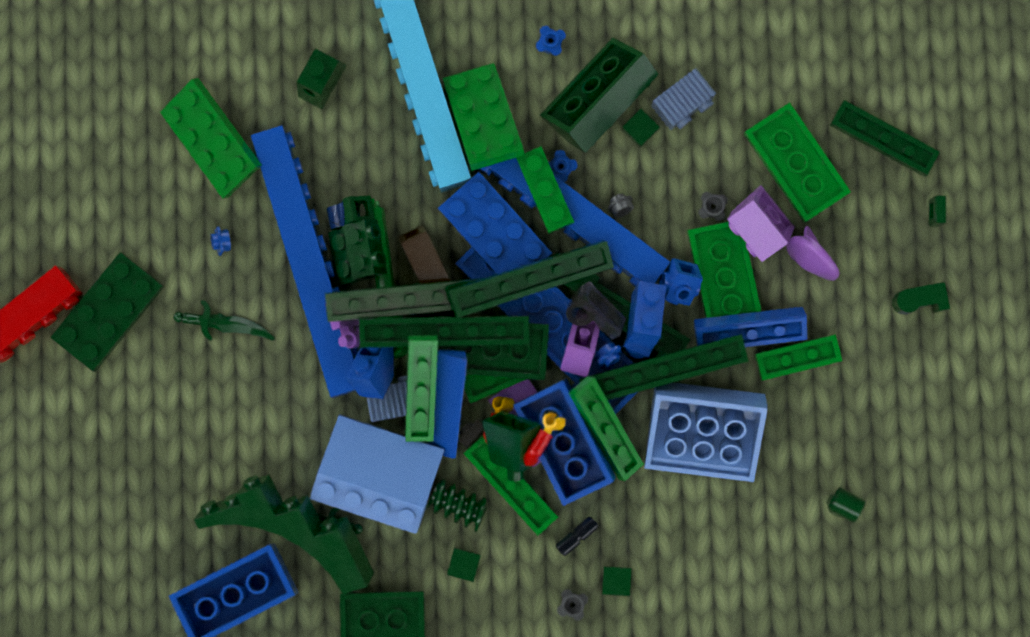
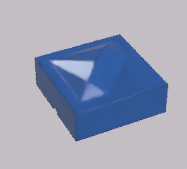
M626 339L622 346L627 354L635 359L649 358L652 351L650 348L626 344Z

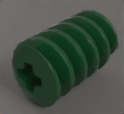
M442 479L436 485L425 510L433 504L434 514L444 509L445 519L453 513L454 523L457 524L462 518H465L464 527L467 528L474 522V532H477L487 510L486 498L482 497L477 503L476 493L473 492L466 498L465 488L455 493L456 484L453 483L448 489H445L446 480Z

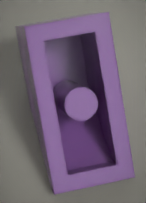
M578 311L575 312L560 368L561 371L583 377L588 376L602 318Z

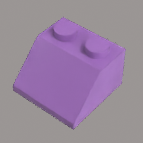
M761 185L730 213L727 219L732 232L743 238L749 253L753 257H758L761 262L787 245L795 228Z

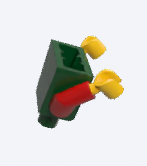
M497 396L492 401L495 412L491 413L489 418L483 420V437L487 443L492 463L506 468L508 480L516 482L524 479L525 470L538 463L542 453L553 437L550 434L553 430L563 429L566 421L562 417L556 418L557 414L548 413L543 418L545 428L542 430L541 424L509 413L514 408V400L512 398Z

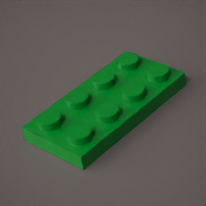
M495 63L442 78L472 171L525 155Z
M199 78L191 79L160 111L222 199L231 196L262 166Z
M790 102L743 133L804 223L851 193Z
M729 222L687 230L693 263L698 265L703 278L700 295L705 318L761 311L746 242L740 235L737 236L732 232L728 225Z

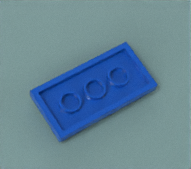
M480 172L438 207V210L496 274L549 258L552 255L547 246Z

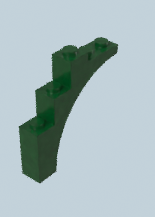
M270 474L262 477L254 475L243 481V486L237 493H233L219 502L215 500L206 502L200 507V512L193 519L198 529L216 525H242L259 528L289 540L305 550L331 575L342 594L367 587L375 573L347 516L339 519L332 517L321 522L308 495L301 498L293 496L283 501Z

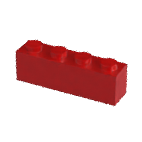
M55 265L0 310V363L12 357L14 354L13 350L20 344L25 345L32 341L36 336L35 332L42 326L46 328L53 324L58 318L56 315L63 309L69 310L79 302L78 297L83 293L63 268Z

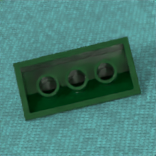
M612 37L540 116L566 141L586 153L623 112L632 105L638 96L650 86L659 74L644 53Z

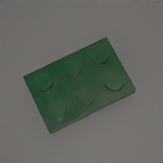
M424 591L340 593V637H425Z

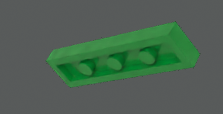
M408 336L406 442H434L437 336Z
M587 376L569 392V395L618 480L625 482L644 463L595 377Z
M483 436L463 453L537 536L558 518L524 479L516 482L510 481L507 478V469L492 463L488 446Z

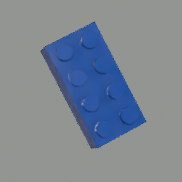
M567 378L513 405L519 417L541 424L542 430L545 428L543 418L546 414L555 413L557 414L556 418H565V426L561 430L552 431L550 435L553 437L540 457V461L563 506L614 482L616 479L609 462L569 395L572 387Z
M272 543L168 597L188 637H214L298 594L299 591L276 544Z

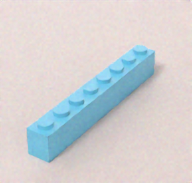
M374 0L376 9L382 8L384 17L379 18L384 34L390 33L392 43H388L392 59L398 58L401 67L396 69L400 85L406 83L409 92L404 94L408 110L414 109L417 119L412 120L416 135L422 134L425 142L424 145L420 146L424 160H430L433 170L428 171L433 187L439 186L441 193L461 187L471 179L414 0Z

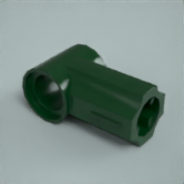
M839 487L834 494H830L826 503L829 513L854 523L862 513L866 501Z

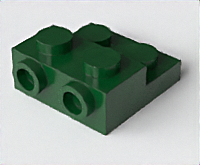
M363 219L344 225L341 229L328 232L338 286H346L388 274L378 220Z

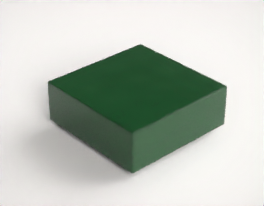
M640 109L621 129L641 148L660 127Z
M936 195L929 200V227H939L946 223V196Z
M454 547L447 575L474 582L481 555Z
M603 566L602 595L630 596L632 568Z

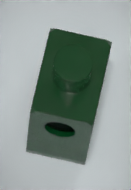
M315 48L297 80L298 97L322 110L347 65Z

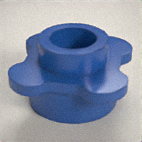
M549 26L541 27L540 40L536 43V49L539 52L544 51L554 56L559 55L562 52L561 43L566 37L563 30H552ZM548 39H553V42L549 43Z
M563 150L556 151L555 157L551 162H548L553 174L563 182L568 180L571 171L577 169V162L570 160ZM559 164H563L564 168L560 169Z
M216 226L215 233L211 234L212 249L217 250L218 256H222L223 252L231 250L228 229L220 230V226Z
M610 342L598 350L595 356L601 369L606 366L610 368L620 361V356L623 353L620 350L621 346H615L613 342Z

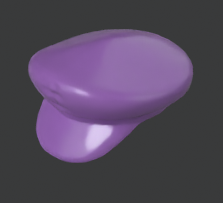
M809 226L804 228L803 236H793L790 238L789 243L786 245L787 252L801 268L830 281H834L839 277L840 272L837 265L819 245Z

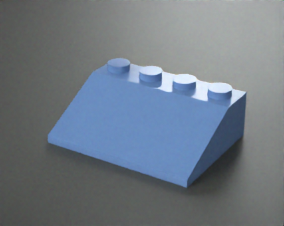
M673 382L654 387L644 469L754 482L768 410L765 394Z
M339 414L317 473L310 499L417 534L445 449L426 442H406L404 435Z

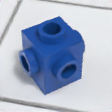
M672 258L666 272H663L660 276L659 285L666 286L665 300L669 303L690 306L693 298L698 296L703 278L697 264Z

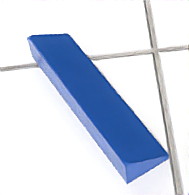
M803 307L695 319L696 345H702L742 334L745 347L807 340V315Z
M437 350L434 442L427 443L444 448L443 456L456 459L467 358L465 351Z

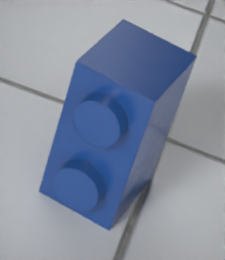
M643 281L638 282L631 295L626 344L650 349L655 347L661 337L666 286Z

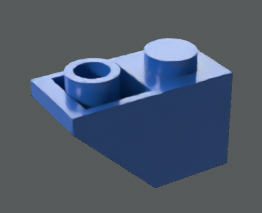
M393 347L359 349L346 375V379L359 396L377 399L384 398L394 377Z

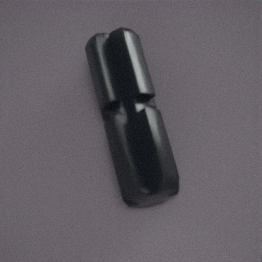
M587 517L574 528L575 531L573 533L570 532L556 544L557 550L563 556H567L581 544L580 541L582 539L585 540L599 528L597 522L592 517Z

